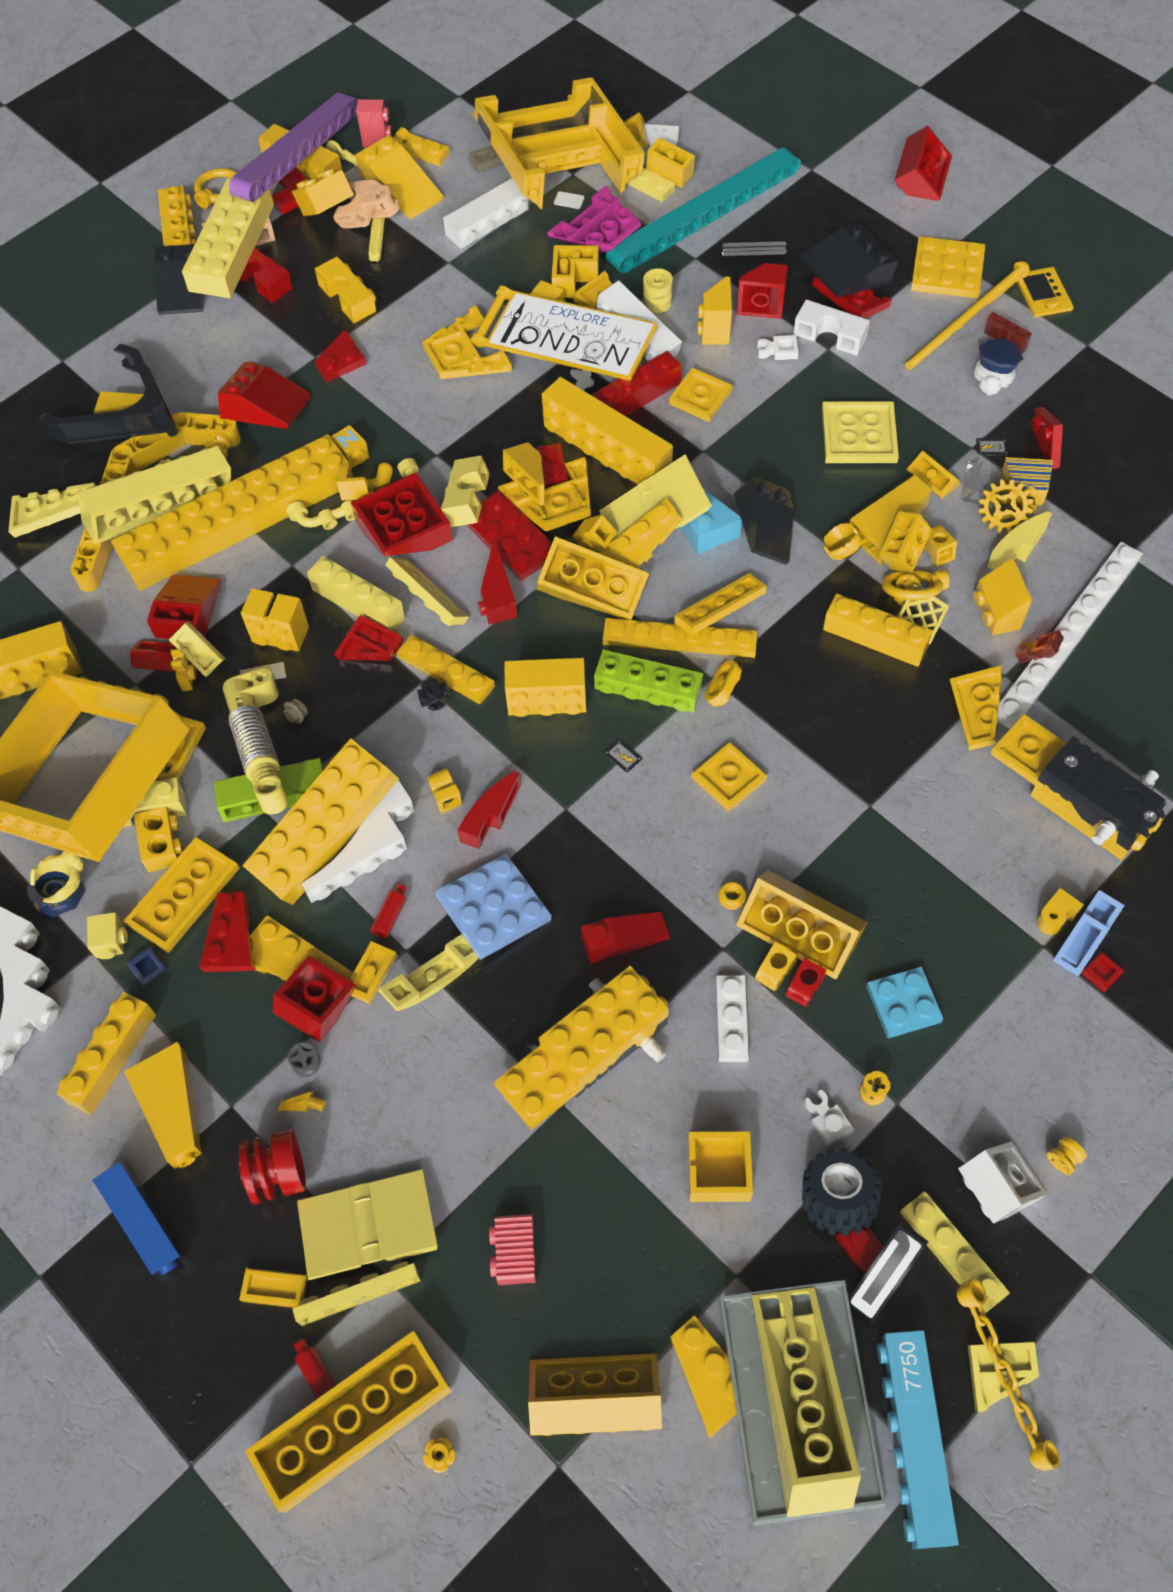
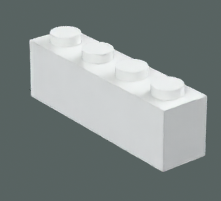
M511 178L443 217L445 235L462 249L529 210L528 197L523 196L515 181Z
M619 280L599 294L597 310L657 323V329L644 353L647 361L666 351L674 358L678 355L682 341Z

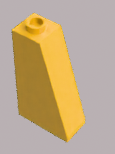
M914 475L850 519L849 523L857 528L862 535L860 547L880 565L884 561L879 556V553L898 512L922 514L929 504L932 492L929 485Z
M176 1042L124 1071L166 1161L174 1169L190 1165L195 1161V1157L202 1154L188 1057L185 1050Z

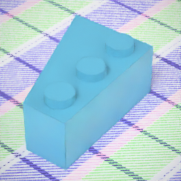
M705 489L704 491L712 506L708 511L680 527L697 555L741 537L742 529L741 517Z

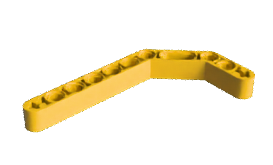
M177 412L171 415L179 430L176 436L169 437L167 433L135 436L114 447L100 485L110 480L119 479L141 471L187 444L206 446L211 433L216 432L226 435L232 442L230 448H233L241 441L236 421L220 419V415ZM84 528L71 566V573L82 591L91 592L100 585L113 547L111 540L116 537L94 544Z

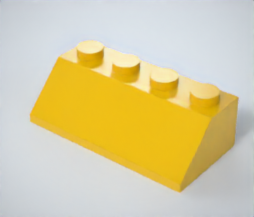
M767 869L758 877L736 926L771 945L777 942L795 953L797 959L803 961L806 958L826 969L828 976L837 979L853 952L867 922Z
M657 1354L530 1360L528 1405L531 1436L662 1429Z

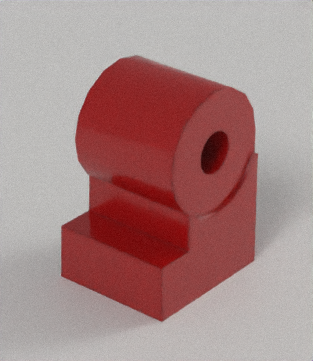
M804 958L788 988L786 997L807 1008L816 991L823 983L827 970Z

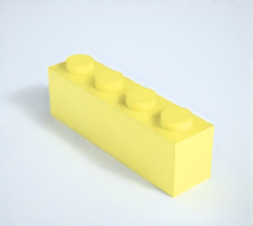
M322 556L307 572L313 591L357 617L362 615L393 632L405 619L400 600L325 556Z

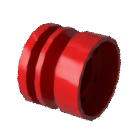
M292 1128L272 1133L270 1140L271 1148L268 1149L261 1136L254 1139V1148L249 1139L239 1143L240 1176L253 1205L262 1203L263 1192L268 1201L274 1200L276 1184H279L285 1196L306 1191L303 1159L297 1137Z

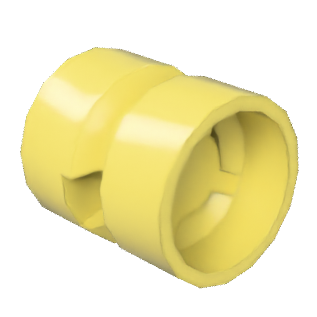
M652 269L644 275L643 304L652 313L665 312L672 305L673 277L671 273L664 269Z

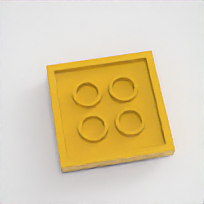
M919 236L911 290L978 299L985 244Z

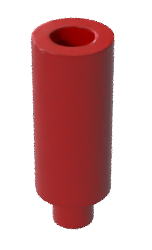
M397 884L394 890L388 891L369 929L374 935L384 939L389 937L407 900L404 896L407 890L406 886Z
M302 1339L294 1344V1348L298 1353L295 1361L317 1400L335 1387L336 1384L316 1347H309L306 1340Z

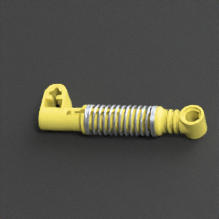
M260 668L228 679L223 685V693L230 711L229 724L247 778L252 781L254 792L262 811L266 814H277L287 807L288 799L279 777V761L263 714L258 707L275 701L279 696V691L272 672L267 668Z

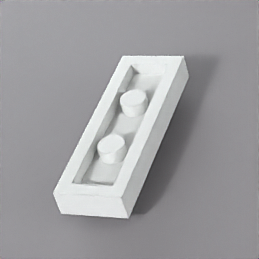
M716 976L719 1062H748L745 976Z

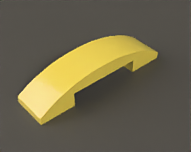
M461 934L447 943L442 953L406 976L401 973L381 986L379 992L396 1011L409 1008L447 986L479 958Z

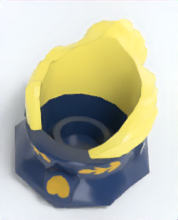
M64 851L61 855L53 854L40 861L36 868H32L30 882L27 886V895L33 901V908L36 911L56 917L76 909L85 892L80 878V872L83 870L84 865L81 856Z

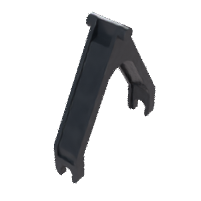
M119 344L113 351L125 355L126 357L121 361V365L125 369L139 373L146 389L144 395L137 403L120 411L60 418L45 412L38 418L39 422L50 427L45 431L50 437L67 444L167 433L169 437H174L179 433V430L139 350L124 344Z

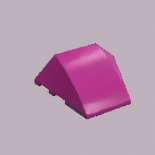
M605 186L592 196V205L569 224L561 221L547 234L549 237L569 245L599 246V252H608L639 228L641 222L627 207L624 208L619 203V199L616 196L613 197L609 188Z

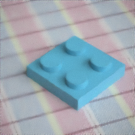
M922 967L867 983V990L887 1039L942 1023L943 1016Z

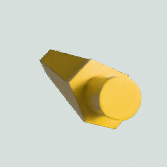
M314 1091L281 1101L277 1111L307 1112L310 1108L323 1111L326 1100L314 1097Z

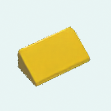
M924 451L906 469L913 476L916 475L922 481H925L941 499L961 484L955 476Z

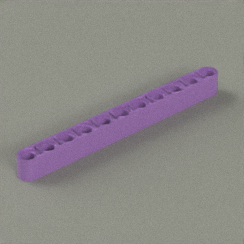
M339 92L332 96L235 174L229 184L230 195L250 202L256 201L357 115L358 98Z

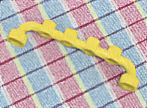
M413 458L404 459L397 467L403 478L419 471ZM352 500L345 501L341 507L334 510H322L318 516L313 518L306 517L308 511L301 501L293 502L286 508L291 521H297L300 525L309 528L323 525L324 529L330 530L337 525L336 519L343 516L348 521L355 520L351 506Z

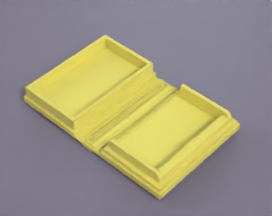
M683 455L599 510V512L617 531L613 538L614 540L666 498L682 517V521L676 528L683 527L708 511L712 504L687 456Z
M423 1169L297 1201L308 1280L351 1270L383 1259L391 1262L437 1250L438 1245Z

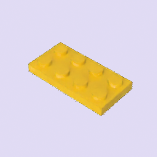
M195 837L125 918L124 922L131 929L169 953L240 867L236 862Z

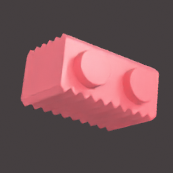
M358 99L356 112L363 147H369L388 135L392 137V127L387 125L389 109L385 108L384 100Z
M532 1214L495 1216V1225L489 1226L490 1245L496 1246V1257H490L491 1277L496 1276L498 1285L536 1283Z

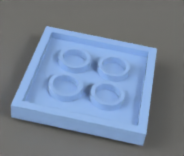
M507 854L436 890V898L480 960L551 921V914Z

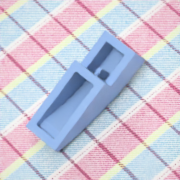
M1099 890L1053 961L1074 975L1079 976L1125 905Z

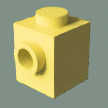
M114 912L88 916L87 948L91 953L100 959H110L115 955L124 954V943H127L128 936L127 930L123 927V922Z

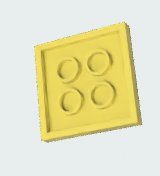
M894 402L822 403L825 463L898 462L899 454Z

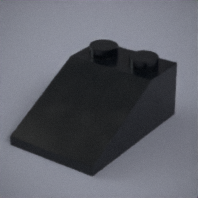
M195 244L156 247L154 267L158 315L203 312L204 294L189 292L182 273Z
M753 476L734 493L752 553L786 565L790 559L794 513L791 494L784 487H779L767 480Z

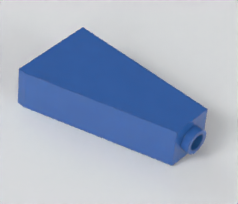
M118 1162L94 1178L92 1181L150 1273L153 1275L160 1271L163 1276L179 1264L176 1259L182 1256V1253L129 1163Z

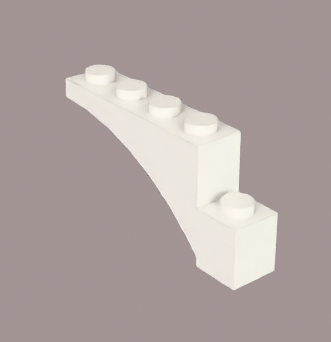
M399 780L364 820L356 834L337 857L317 874L301 883L311 903L327 898L332 891L341 886L351 884L358 876L365 872L374 871L378 868L379 864L388 859L397 858L407 849L404 837L395 825V822L408 818L414 812L411 798Z

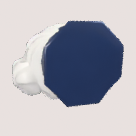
M989 339L979 346L981 354L979 355L980 360L975 366L974 377L980 382V389L987 396L997 394L1001 388H1007L1015 379V369H1017L1018 363L1024 359L1019 347L1006 339Z

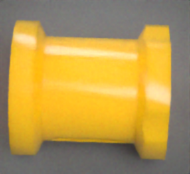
M873 1071L865 1076L860 1087V1096L868 1105H879L886 1098V1094L890 1089V1081L886 1074L880 1071ZM873 1084L878 1086L877 1092L872 1091Z

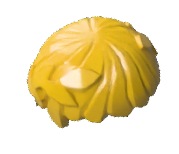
M841 523L833 527L824 536L825 544L823 547L828 557L834 560H842L860 548L862 535L851 523Z

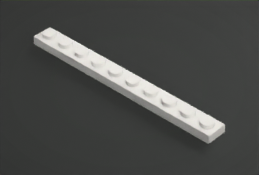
M1120 542L1000 702L998 722L1011 729L1023 714H1027L1140 561L1143 555L1142 552Z

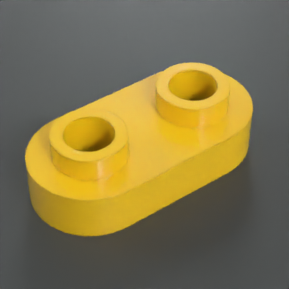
M734 660L726 661L718 668L705 692L704 698L713 707L726 704L730 699V694L735 684L740 680L742 669Z

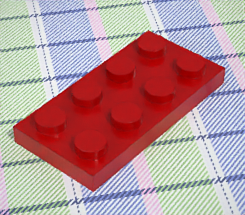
M500 490L480 502L482 507L478 522L467 524L468 528L490 550L492 545L497 544L503 564L520 581L544 566L552 542Z

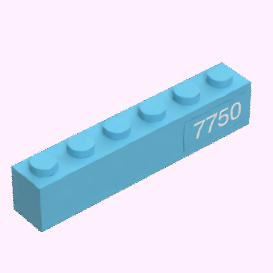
M924 1331L887 1333L881 1338V1343L877 1344V1353L880 1364L884 1363L886 1377H882V1386L885 1398H890L892 1410L887 1412V1420L890 1433H895L897 1447H893V1460L895 1468H900L902 1483H898V1494L901 1505L906 1504L908 1519L903 1520L905 1538L907 1542L912 1543V1549L956 1546L959 1543Z

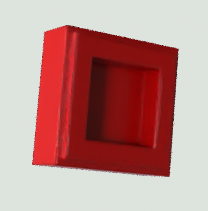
M1101 952L1081 974L1105 993L1122 975L1124 970Z

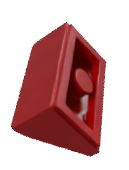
M139 640L130 650L131 666L137 669L176 672L171 666V661H173L171 650H177V648L168 642Z

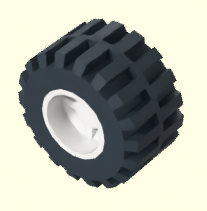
M833 1148L827 1150V1155H824L822 1152L817 1154L816 1160H810L807 1164V1170H804L802 1182L804 1212H808L807 1218L811 1223L817 1221L816 1227L821 1231L827 1228L829 1229L828 1234L835 1235L836 1232H842V1236H849V1231H854L855 1234H858L862 1231V1226L868 1228L872 1224V1219H876L880 1204L881 1178L878 1177L877 1168L875 1166L870 1167L871 1161L867 1157L861 1159L859 1152L847 1153L845 1148H840V1152H835Z

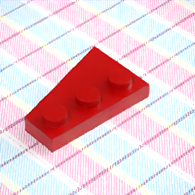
M243 892L217 893L199 966L203 972L256 971L251 951L253 943L249 935L250 918L247 896Z

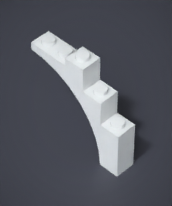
M0 907V969L3 977L4 1001L0 1019V1076L4 1070L12 1065L14 1056L20 1047L28 1042L32 1030L37 1028L44 1032L49 1025L54 1023L60 1007L52 998L36 990L46 981L47 974L50 971L41 959L26 952L34 946L37 936L40 934L31 922Z

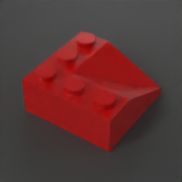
M416 472L351 502L356 523L365 537L383 556L432 551L453 541L449 520Z

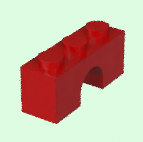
M254 247L240 280L244 282L254 276L258 293L274 303L292 289L290 273L285 267H280L271 257H266Z

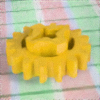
M1002 479L998 487L993 483L991 484V492L983 491L986 499L979 500V504L984 506V508L979 509V514L986 515L983 517L982 522L983 524L990 522L989 530L994 529L996 526L998 527V534H1001L1003 529H1007L1009 533L1013 527H1017L1021 522L1028 520L1026 514H1033V510L1028 508V506L1034 504L1033 499H1027L1030 491L1023 492L1024 485L1022 483L1015 487L1014 480L1011 479L1009 485H1005ZM1010 491L1007 495H998L1000 492ZM1019 497L1023 501L1022 511L1018 507H1016V502L1018 501ZM1010 502L1012 510L1006 509L1002 512V507L999 503L1007 504ZM990 503L996 507L993 517L989 512ZM1007 518H1013V519H1014V521H1012V522L1002 523V521H1003L1004 519H1007Z

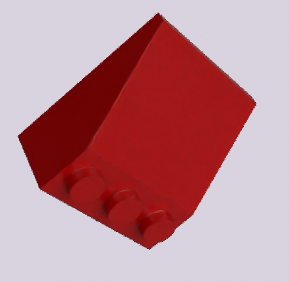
M253 361L244 362L217 392L220 419L285 429L290 427L312 398L310 392L266 365H259Z

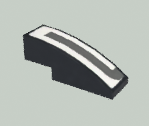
M901 1221L849 1297V1305L871 1322H874L929 1241Z

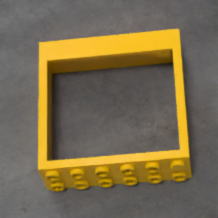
M50 671L0 738V831L99 862L188 733L189 729L182 722V716L173 711L168 706V700L159 694H146L139 689L133 691L121 685L112 686L103 681H90L83 676L78 678L65 672L60 674ZM81 712L136 725L69 821L14 804Z

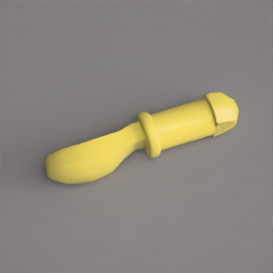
M330 140L326 143L328 150L338 154L343 160H347L357 166L356 155L350 153L347 149L342 150L335 141Z

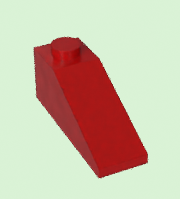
M497 544L491 547L480 589L482 601H478L481 616L486 615L488 625L517 618L516 602Z
M661 912L606 918L581 927V938L590 964L670 939V934Z

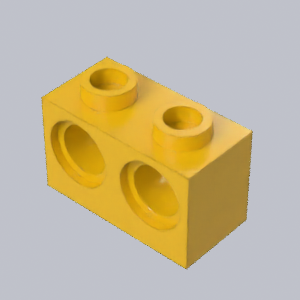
M899 511L879 556L891 570L913 573L932 531L931 527L921 514Z
M166 806L133 814L141 862L149 873L169 868L179 857V854L183 852L180 838H176L175 831L179 830L175 814L171 815ZM162 825L160 828L154 829L156 826ZM162 848H166L163 852L158 853Z

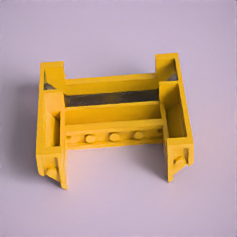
M592 77L574 80L572 94L568 95V101L498 113V99L496 95L475 98V112L472 113L523 196L528 197L541 210L545 174L600 163L621 194L625 190V184L636 174L638 176L642 172L645 152Z

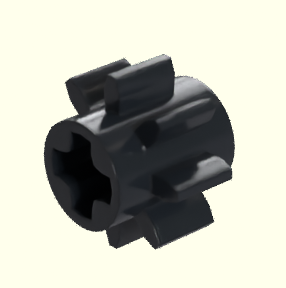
M436 678L424 681L421 684V689L417 690L421 707L428 706V709L431 711L444 708L447 704L446 700L451 698L447 683L443 682L440 684V681Z

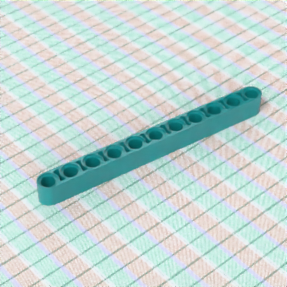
M786 147L776 150L629 235L606 253V260L620 273H627L793 176L799 170L801 160Z

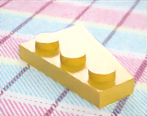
M693 1316L670 1336V1339L710 1439L736 1415L735 1399L726 1353L699 1320Z

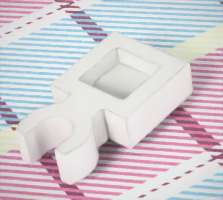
M796 335L773 336V341L759 339L757 342V349H759L758 358L763 359L774 355L775 360L798 359L799 352Z
M819 1090L817 1096L821 1100V1104L814 1105L807 1097L804 1105L810 1113L816 1114L817 1117L813 1118L811 1123L828 1148L852 1134L854 1129L838 1105L829 1108L826 1093L823 1090Z

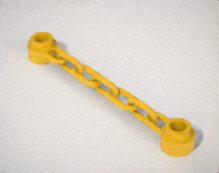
M977 1279L963 1282L960 1288L957 1289V1298L962 1306L970 1308L975 1319L976 1329L994 1361V1368L999 1380L1007 1390L1014 1406L1016 1418L1032 1446L1029 1450V1458L1032 1465L1042 1471L1058 1468L1060 1465L1059 1452L1052 1441H1042L1037 1430L1036 1420L1030 1407L1024 1402L1017 1386L1018 1382L1012 1367L1005 1359L998 1344V1337L993 1325L983 1311L981 1305H984L987 1299L983 1285ZM975 1307H977V1309H978V1311H979V1313H980V1316H978V1314H977V1312H976V1310H975ZM986 1324L992 1335V1337H988L987 1339L981 1328ZM994 1347H995V1349H996V1351H997V1353H998L999 1358H997V1356H996V1354H995V1352H994V1350H993ZM1005 1366L1011 1377L1007 1382L1000 1370L1004 1369ZM1013 1390L1015 1391V1393H1016V1395H1017V1398H1018V1400H1019L1018 1402L1016 1401V1398H1015V1396H1014V1394H1013V1392H1012ZM1025 1410L1031 1421L1026 1426L1020 1414ZM1032 1434L1035 1435V1438H1036V1440H1037L1038 1443H1035Z

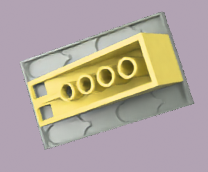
M845 1280L720 1296L721 1318L735 1399L753 1526L884 1508L886 1502Z

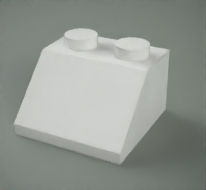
M1013 1142L986 1149L959 1168L965 1185L974 1192L980 1202L983 1213L993 1223L1012 1216L1047 1195Z

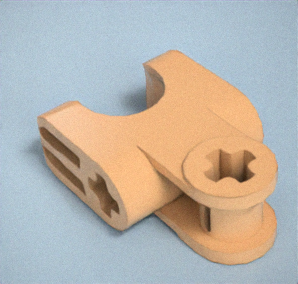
M375 180L353 181L348 183L354 194L349 197L352 202L345 206H339L333 218L340 227L345 229L366 227L370 224L372 218L393 216L399 210L400 204L398 200L391 197V189L387 185H381Z

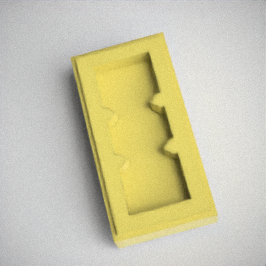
M189 621L169 639L177 649L183 650L187 659L205 677L225 659Z

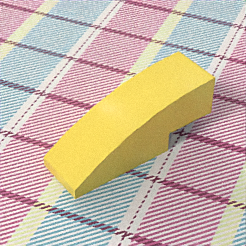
M1047 511L1036 515L1011 530L992 551L987 567L995 570L1010 559L1015 560L1016 558L1026 562L1047 529L1052 513Z

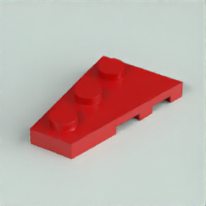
M814 277L812 283L816 289L835 302L837 306L849 314L864 319L889 308L892 299L884 297L882 300L874 296V291L870 289L836 298L817 277Z

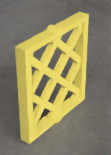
M914 584L911 590H921V588ZM936 597L920 601L915 600V602L909 603L910 600H905L897 617L901 618L906 609L908 616L902 619L914 623L913 618L920 617L922 627L928 629L934 626L929 642L931 644L949 606ZM931 601L940 605L941 608L934 610ZM927 602L930 611L923 612L920 604ZM916 605L919 614L912 615L909 607ZM941 612L937 620L935 613ZM931 614L934 623L926 624L924 616Z

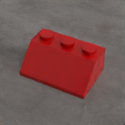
M928 125L907 137L894 181L908 196L938 201L941 199L952 155Z

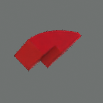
M514 771L499 780L475 802L457 830L460 843L480 849L490 827L501 829L521 786L518 772Z

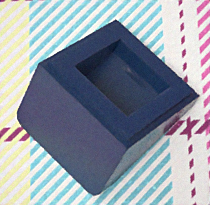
M150 946L126 962L143 986L167 969Z

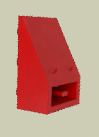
M172 575L154 598L147 618V623L154 637L170 639L188 621L206 637L221 579Z

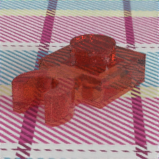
M1059 630L1039 636L1035 642L1021 644L1020 648L1022 651L1016 653L1015 656L1020 663L1027 662L1032 658L1034 661L1042 658H1051L1058 653L1064 636Z

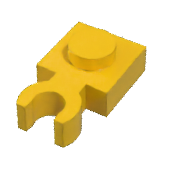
M182 649L171 650L173 656L171 666L176 671V679L182 691L193 690L192 680L196 679L194 664L190 665Z

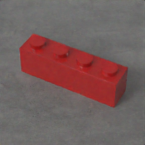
M666 351L638 367L630 381L619 378L593 393V397L622 415L627 416L677 387L681 383L682 364Z

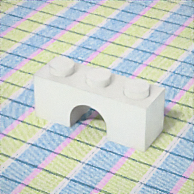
M806 300L795 319L794 335L815 342L819 334L831 332L838 337L836 349L857 356L867 338L870 320Z

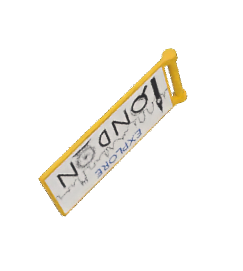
M499 286L493 304L477 333L472 335L470 341L476 347L486 346L630 381L657 329V323L510 290L506 286ZM510 299L489 338H486L485 335L504 300Z

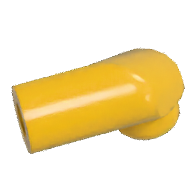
M389 463L379 464L376 477L371 479L373 483L371 492L390 484L393 468Z

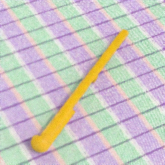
M1025 261L1016 262L1014 270L910 358L905 363L906 368L912 370L957 330L963 328L964 324L987 304L990 305L1021 277H1027L1030 272L1028 263Z

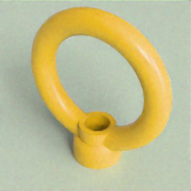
M218 168L201 174L194 183V191L196 193L194 200L196 204L202 209H207L212 203L216 202L219 194H213L209 189H202L207 181L218 177L232 178L238 172L231 169Z
M913 570V573L897 571L883 579L882 588L887 594L895 598L924 600L938 595L942 590H947L950 581L946 570H938L933 574L920 570ZM902 575H913L919 581L927 582L929 588L907 590L895 587L892 584Z

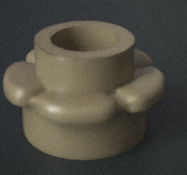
M298 699L284 703L285 710L283 713L286 719L292 723H302V720L308 714L305 705Z

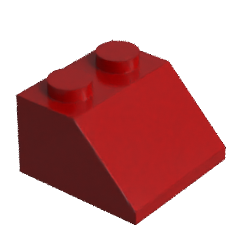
M764 263L740 277L737 315L781 319L788 265Z
M308 956L275 992L273 1013L313 1039L321 1042L337 1023L356 984L313 957Z

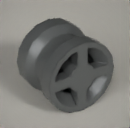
M300 1042L293 1045L289 1050L288 1062L297 1075L309 1077L319 1070L321 1061L313 1045L307 1042Z

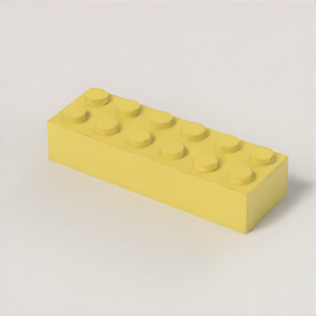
M232 178L226 179L182 270L189 292L226 298L232 297L274 206L270 189L256 201L250 202L231 196L229 184Z
M215 446L188 456H181L176 460L158 464L143 471L134 472L119 479L110 480L96 487L86 488L78 492L82 523L94 544L123 535L231 482V467L219 447Z

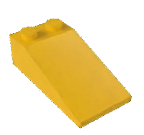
M390 135L355 154L359 175L364 180H375L381 185L389 186L391 197L398 200L400 204L399 210L409 219L444 199L442 193L405 148Z
M555 537L538 578L536 590L562 600L631 620L649 573Z

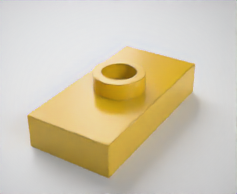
M371 941L349 979L356 984L351 996L371 1004L397 958L396 952Z

